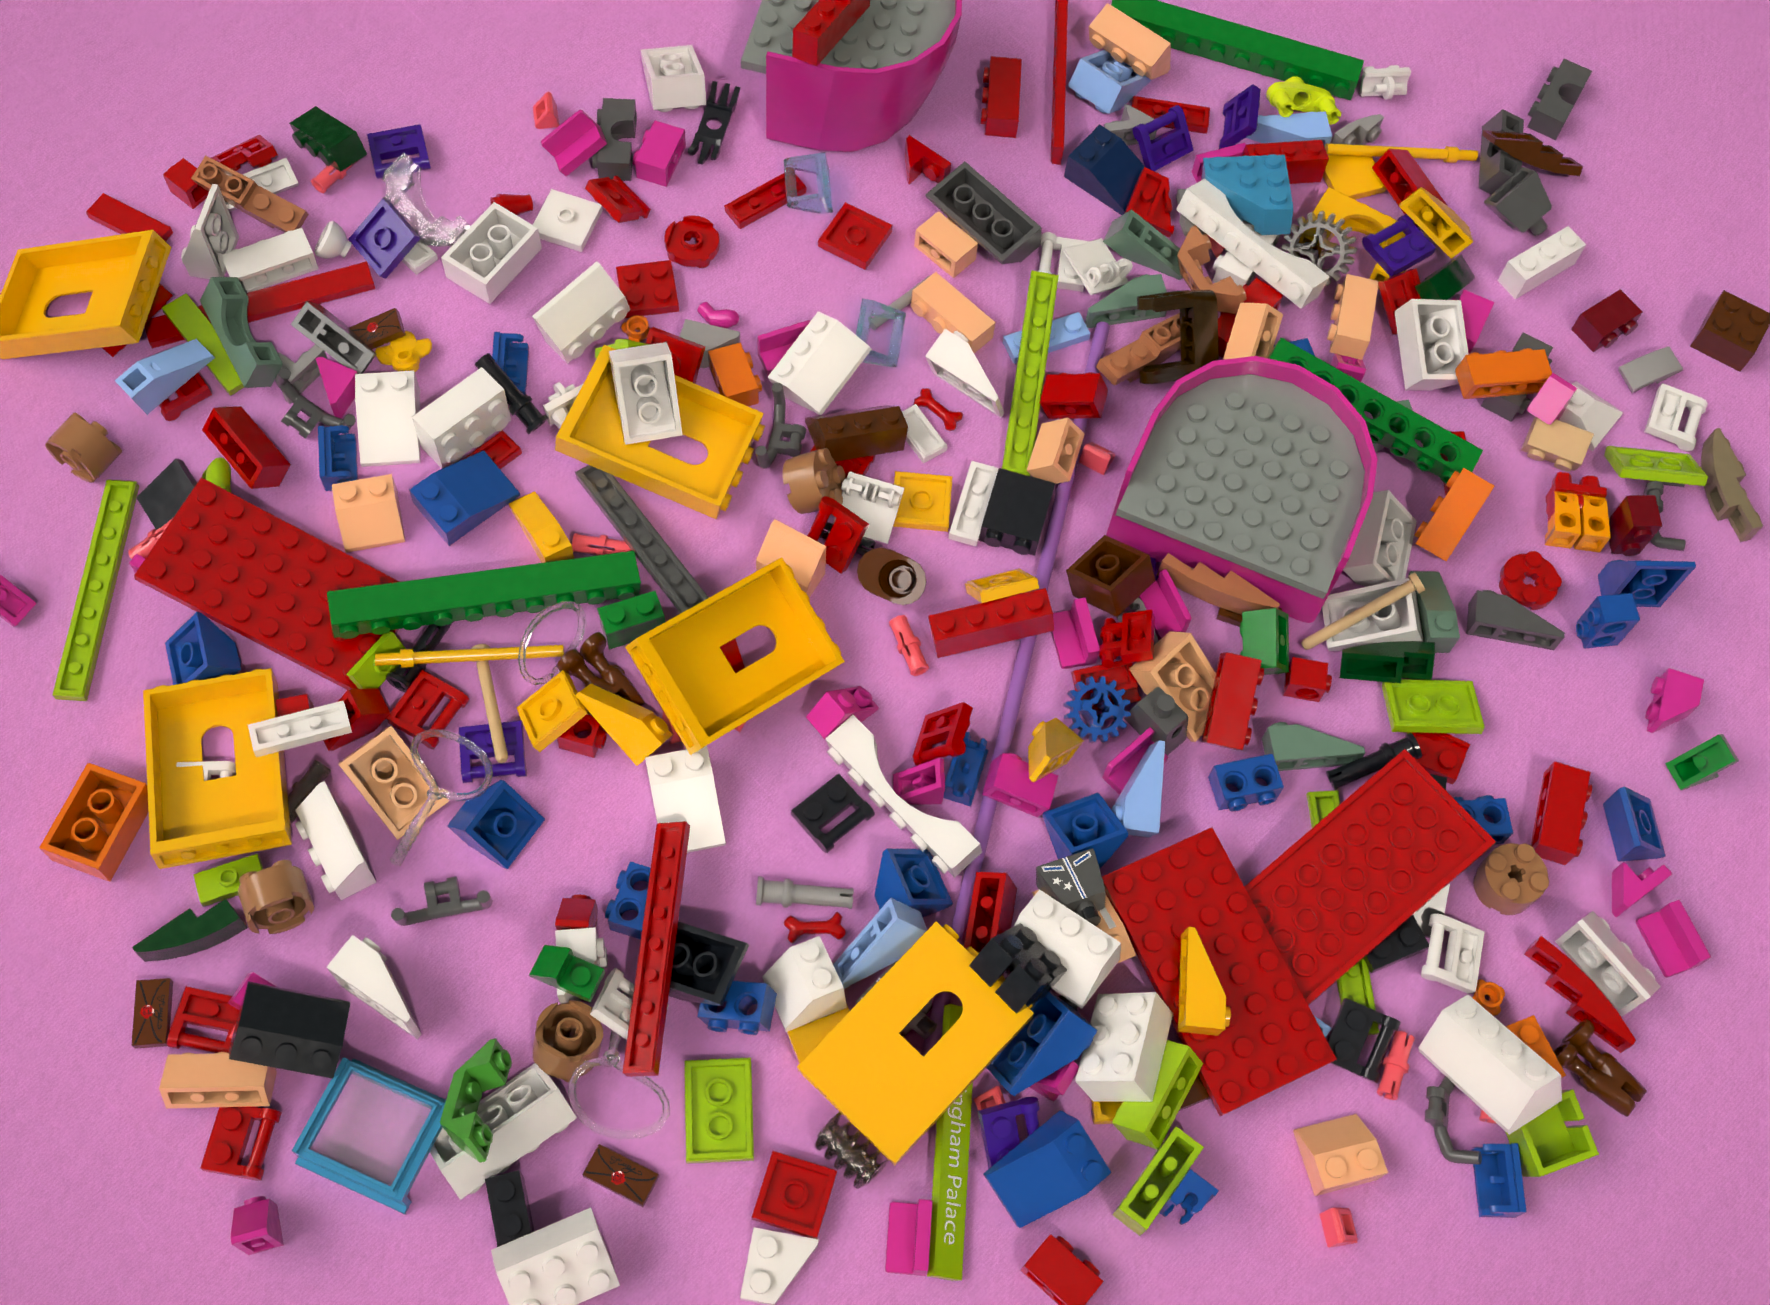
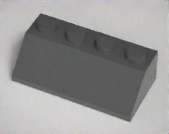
M965 161L926 194L928 200L1001 264L1022 262L1041 245L1042 227Z

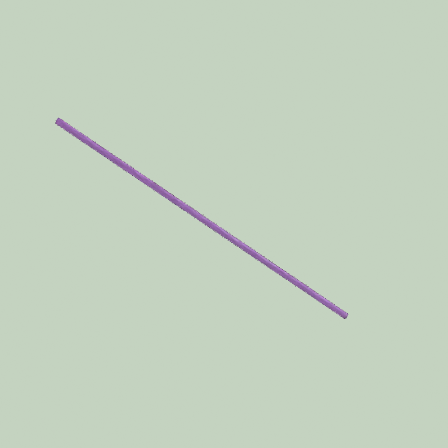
M1098 322L1096 324L1085 373H1099L1096 366L1098 361L1103 358L1110 325L1106 322ZM1088 418L1073 419V423L1085 433ZM1080 451L1071 480L1058 483L1036 573L1039 589L1046 588L1048 591ZM1037 635L1021 638L991 761L1000 754L1009 753ZM984 795L973 835L980 843L982 853L965 868L951 926L960 938L957 941L962 946L966 936L976 872H981L998 802ZM941 992L934 997L930 1019L937 1024V1027L924 1040L921 1051L923 1057L942 1037L944 1005L950 1004L951 992Z

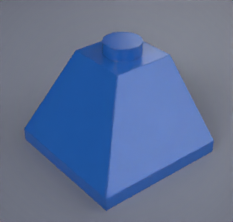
M196 612L165 642L173 685L187 683L191 680L217 678L225 674L234 675L241 670V660L238 656L236 643L200 612Z
M499 780L467 800L447 827L468 846L504 869H508L545 821V818L504 780Z
M1099 792L1043 812V819L1057 859L1093 848L1099 869H1101L1128 837L1127 829Z
M887 848L883 851L874 894L879 910L890 898L920 911L922 917L953 905L941 875L932 862L933 857L927 849L923 852L920 849Z

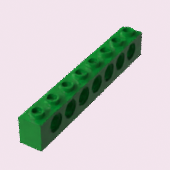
M1283 338L1279 339L1268 356V359L1300 365L1337 387L1366 421L1372 443H1379L1390 449V452L1395 456L1404 457L1415 463L1416 467L1420 470L1433 473L1440 477L1441 481L1447 484L1455 470L1461 473L1463 468L1473 472L1483 450ZM1364 411L1369 412L1373 419L1368 418ZM1389 425L1394 426L1398 433L1393 432ZM1415 439L1419 440L1423 447L1418 446ZM1440 453L1444 454L1448 461L1443 460Z

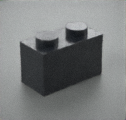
M517 1170L485 1179L497 1247L534 1232L525 1180L521 1172Z

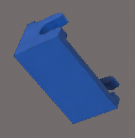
M494 332L493 359L514 382L516 387L526 395L529 345L527 343H513L523 342L524 336L521 334Z
M318 426L319 477L325 491H332V484L358 480L355 434H346L349 433L348 426Z
M966 732L963 739L966 744V751L964 754L952 759L945 780L943 798L971 807L989 750L986 749L987 741L984 738L979 743L970 740V733Z
M1518 1143L1482 1144L1483 1147L1471 1149V1151H1480L1482 1155L1481 1165L1473 1164L1479 1217L1516 1218L1526 1213Z
M1190 1169L1159 1213L1166 1217L1173 1211L1174 1206L1180 1204L1182 1209H1185V1215L1181 1217L1179 1222L1183 1225L1194 1214L1201 1211L1216 1196L1219 1190Z

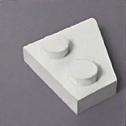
M754 1227L740 1300L775 1305L812 1252L816 1250L819 1239Z

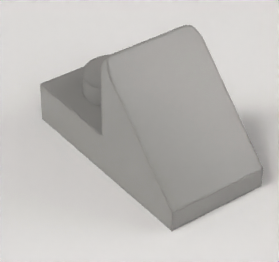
M1125 104L1121 121L1105 123L1104 127L1120 137L1127 146L1138 144V141L1133 135V127L1139 124L1145 125L1154 120V118ZM1157 130L1149 134L1150 140L1155 139Z
M316 344L304 352L296 363L280 352L278 353L283 363L281 369L287 368L290 370L291 376L288 381L300 394L321 375L316 358L324 357L327 359L324 350ZM283 393L286 402H288L289 404H291L292 402H291V401L288 399V397Z

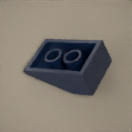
M1099 124L1068 156L1064 177L1120 215H1123L1140 173L1145 166L1120 137Z

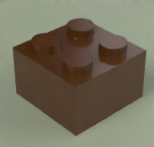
M1723 290L1707 313L1690 347L1741 372L1755 354L1770 325V313Z
M1106 535L1098 540L1066 570L1074 597L1078 599L1086 598L1087 603L1116 617L1156 581L1149 554Z

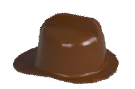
M886 548L871 549L862 556L858 563L857 574L862 586L870 593L899 605L912 604L925 591L927 581L921 565L915 560Z

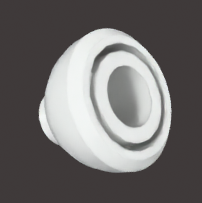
M330 221L321 233L314 252L316 256L326 259L335 258L339 255L345 257L352 243L347 241L342 227L336 222Z

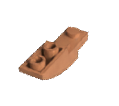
M206 155L191 178L195 183L210 191L212 184H218L225 202L271 228L275 227L283 232L301 228L309 215L306 210L258 186L254 180Z
M1180 313L1143 331L1138 340L1101 358L1096 368L1115 386L1125 380L1131 383L1140 378L1139 371L1145 366L1163 363L1181 349Z

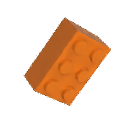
M87 763L39 848L54 862L110 882L149 812L147 784Z

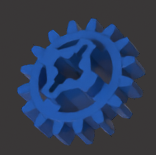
M1093 676L1086 678V685L1082 681L1077 682L1075 686L1078 691L1070 690L1067 693L1072 701L1063 703L1064 707L1070 709V713L1064 715V719H1072L1073 721L1069 728L1071 730L1078 728L1080 730L1078 736L1081 738L1089 735V743L1096 742L1098 736L1102 743L1108 741V734L1112 738L1119 736L1116 728H1126L1127 724L1122 719L1131 716L1130 712L1124 710V706L1130 704V700H1122L1121 698L1125 693V689L1116 691L1114 689L1117 683L1115 680L1105 684V676L1099 677L1096 683ZM1093 690L1089 700H1080L1084 693ZM1108 695L1112 698L1115 705L1109 700ZM1097 704L1098 709L1102 710V713L1097 715L1095 710H1092V706ZM1079 714L1086 720V724L1082 721ZM1114 719L1110 726L1101 729L1104 725V720Z

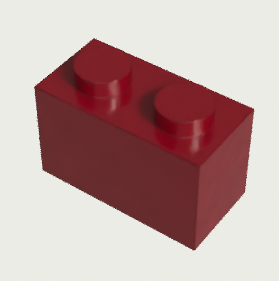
M1619 289L1581 313L1571 330L1592 352H1595L1603 346L1605 348L1610 347L1621 334L1627 336L1638 326L1637 320L1643 311Z
M1655 495L1626 496L1610 516L1611 538L1609 539L1611 554H1623L1625 556L1640 554L1660 530L1662 522Z

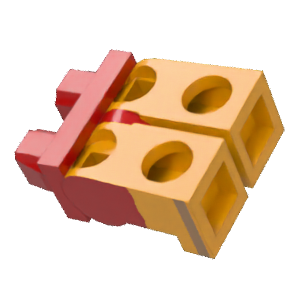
M1558 472L1552 480V486L1545 496L1547 503L1546 513L1548 515V532L1545 535L1546 546L1571 549L1574 545V549L1601 552L1611 536L1608 505L1605 498L1607 496V488L1600 487L1598 477L1585 476L1582 477L1579 484H1574L1569 473Z

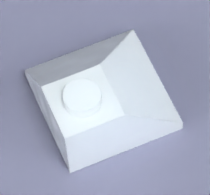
M1576 381L1572 385L1577 390L1559 421L1593 433L1594 435L1588 448L1593 451L1622 416L1623 412Z

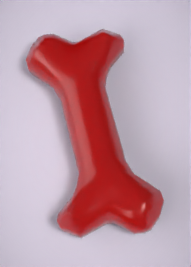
M930 388L921 389L920 396L914 399V405L926 407L941 418L945 429L948 431H954L956 429V422L962 420L963 413L952 412L946 409L933 398Z
M836 912L827 921L803 922L793 916H789L784 920V926L789 930L787 939L792 944L804 934H830L837 940L842 939L846 935L845 928L841 926L842 916L839 912Z

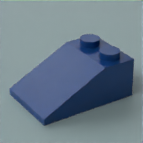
M485 451L438 470L409 489L414 505L448 546L520 496L519 491Z
M1613 560L1608 562L1598 574L1601 596L1632 593L1636 607H1661L1696 568L1695 562Z
M1050 991L1044 998L1032 1004L1033 1006L1030 1008L1034 1012L1032 1019L986 1067L1013 1096L1076 1060L1091 1045L1093 1037L1098 1031L1073 1007Z
M1059 1110L983 1175L1015 1225L1021 1228L1086 1195L1112 1172L1080 1121Z

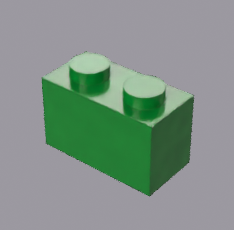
M656 590L597 608L600 625L609 650L629 644L639 636L666 622Z
M1277 608L1242 612L1240 634L1243 638V650L1240 655L1262 660L1261 668H1264V675L1289 673V614Z

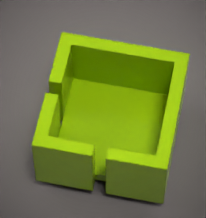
M1573 1089L1562 1090L1561 1102L1510 1135L1505 1131L1510 1144L1518 1143L1523 1177H1541L1599 1155L1588 1125L1566 1127L1564 1121L1585 1119Z

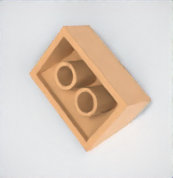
M1107 3L1088 26L1089 40L1092 45L1098 49L1103 48L1116 61L1128 64L1136 74L1140 76L1145 75L1153 80L1169 72L1171 43Z

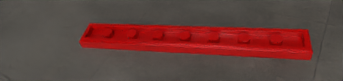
M1068 0L1055 1L1051 162L1057 165H1061L1064 151Z
M366 261L246 293L249 298L247 321L250 323L302 309L306 302L321 304L376 289L368 263ZM197 306L210 322L203 306ZM166 315L151 318L145 326L152 349L185 340Z
M686 821L657 823L623 1065V1074L627 1077L659 1075L690 825Z

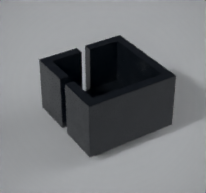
M1021 923L991 938L969 965L989 987H992L1009 966L1013 969L995 993L1016 1014L1044 998L1067 971L1061 964L1060 958L1054 952L1047 950L1037 940L1036 934Z

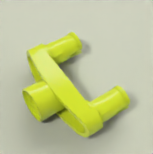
M1291 77L1285 82H1275L1266 92V98L1272 106L1277 108L1282 117L1291 116L1293 110L1303 112L1326 111L1330 125L1336 124L1339 121L1338 117H1341V111L1336 107L1335 99L1329 91L1305 84L1300 77Z

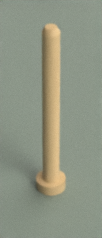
M1415 572L1408 575L1409 581L1303 639L1301 642L1303 648L1309 650L1415 590L1418 594L1425 591L1421 580Z
M478 644L473 646L471 649L490 648V646L486 644ZM473 661L477 664L495 758L499 763H505L508 759V753L489 661Z

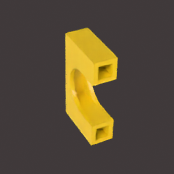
M1330 187L1327 188L1313 211L1316 220L1320 211L1325 212L1326 220L1331 213H1335V223L1341 218L1345 219L1344 224L1341 226L1343 230L1351 226L1352 231L1365 235L1376 234L1397 222L1392 217ZM1316 227L1304 231L1299 239V243L1312 242L1316 233ZM1325 229L1327 231V238L1330 241L1335 235ZM1400 232L1379 245L1384 249L1406 235ZM1319 241L1315 247H1311L1318 250L1319 257L1325 250L1320 247ZM1376 263L1369 279L1382 281L1390 276Z

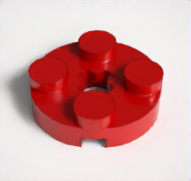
M695 215L685 216L683 221H679L676 224L675 221L672 222L665 231L664 241L668 259L680 265L705 268L719 251V233L713 228V223L704 217ZM692 238H696L697 241L696 244H688L687 242H685L690 241Z
M1530 551L1527 554L1515 555L1505 563L1500 571L1501 580L1499 588L1503 595H1507L1523 606L1531 607L1530 610H1538L1546 607L1554 599L1562 580L1549 561L1544 559L1540 553ZM1526 577H1530L1534 580L1536 586H1533L1531 583L1526 585L1523 581Z

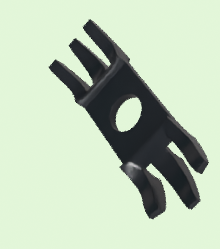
M712 81L710 95L697 133H695L693 143L687 151L688 154L695 155L699 150L700 142H703L698 164L706 162L711 153L712 145H715L711 154V160L718 158L732 113L735 112L740 87L735 86L730 104L727 106L730 84H725L718 103H715L717 82ZM716 119L722 123V126L719 129H710L706 124L708 121Z

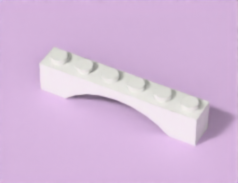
M1206 179L1186 189L1176 209L1178 212L1299 308H1303L1318 298L1330 278L1329 275L1311 261L1286 253L1254 234L1236 216L1228 203L1226 195Z
M854 715L850 716L826 738L829 746L827 753L838 765L843 762L850 769L848 772L850 778L859 787L864 784L871 791L868 795L879 808L885 805L891 812L889 817L894 824L901 830L906 827L913 834L910 837L912 842L922 852L927 849L934 856L932 862L943 874L948 871L955 878L982 853L980 843L959 821L944 820L927 815L910 806L895 793L880 769L877 743L874 735Z

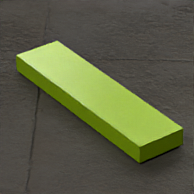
M185 293L163 306V313L187 342L197 339L215 357L206 366L227 393L231 396L243 389L244 386L215 329L188 294Z

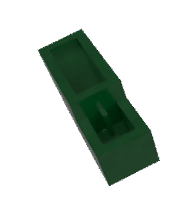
M1461 254L1426 277L1415 288L1421 299L1448 300L1467 286L1475 276Z
M1383 642L1342 649L1339 678L1400 684L1402 678L1432 680L1435 642Z
M224 899L199 917L189 908L132 948L145 962L168 960L209 949L247 929V926L228 900Z

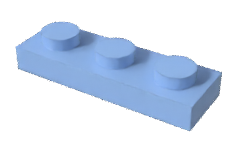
M1079 312L1052 320L1048 353L1089 340L1091 333ZM1022 330L1003 337L1002 343L1013 364H1016L1018 360Z

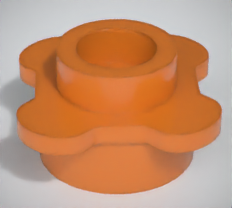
M637 315L630 317L627 322L623 323L621 329L622 332L628 335V340L640 342L648 337L650 327L646 317Z
M1479 979L1476 992H1474L1472 998L1490 1014L1496 1016L1501 1012L1499 1005L1503 1001L1505 991L1495 983ZM1488 995L1490 1000H1486L1484 996Z

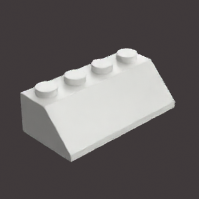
M1468 994L1441 1011L1418 1047L1419 1052L1509 1135L1562 1101L1561 1074Z
M534 1063L508 1081L506 1085L499 1087L480 1100L477 1114L484 1124L490 1127L493 1134V1140L485 1162H478L459 1148L444 1128L439 1133L430 1154L461 1200L468 1194L478 1191L485 1183V1179L505 1172L512 1163L525 1154L535 1151L549 1137L565 1130L569 1123L577 1117L549 1075Z

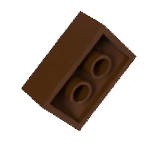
M884 405L805 418V423L816 450L828 448L835 462L903 451L905 447L908 425L899 406Z

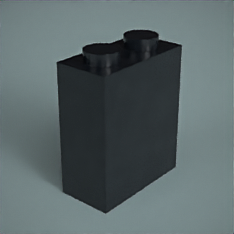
M999 468L982 522L979 541L985 542L992 547L1001 546L1012 549L1021 555L1030 554L1035 556L1055 483Z

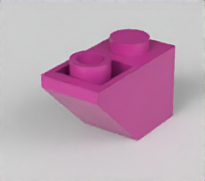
M1668 668L1661 677L1657 676L1651 686V693L1654 694L1653 702L1649 704L1645 718L1649 720L1647 731L1654 733L1688 717L1700 704L1704 679Z
M857 686L827 691L806 718L820 735L826 739L850 716L854 715L862 722L874 714L879 707L872 700V695L866 689Z

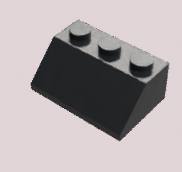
M248 981L229 1047V1059L333 1079L343 1046L350 1002Z

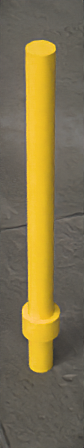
M1325 144V150L1330 155L1382 157L1390 148L1408 150L1413 158L1441 159L1447 163H1456L1458 160L1476 161L1478 158L1477 150H1459L1458 147L1452 146L1437 149Z
M563 645L419 652H413V649H400L398 653L375 654V666L401 665V668L414 667V664L562 657L564 655Z

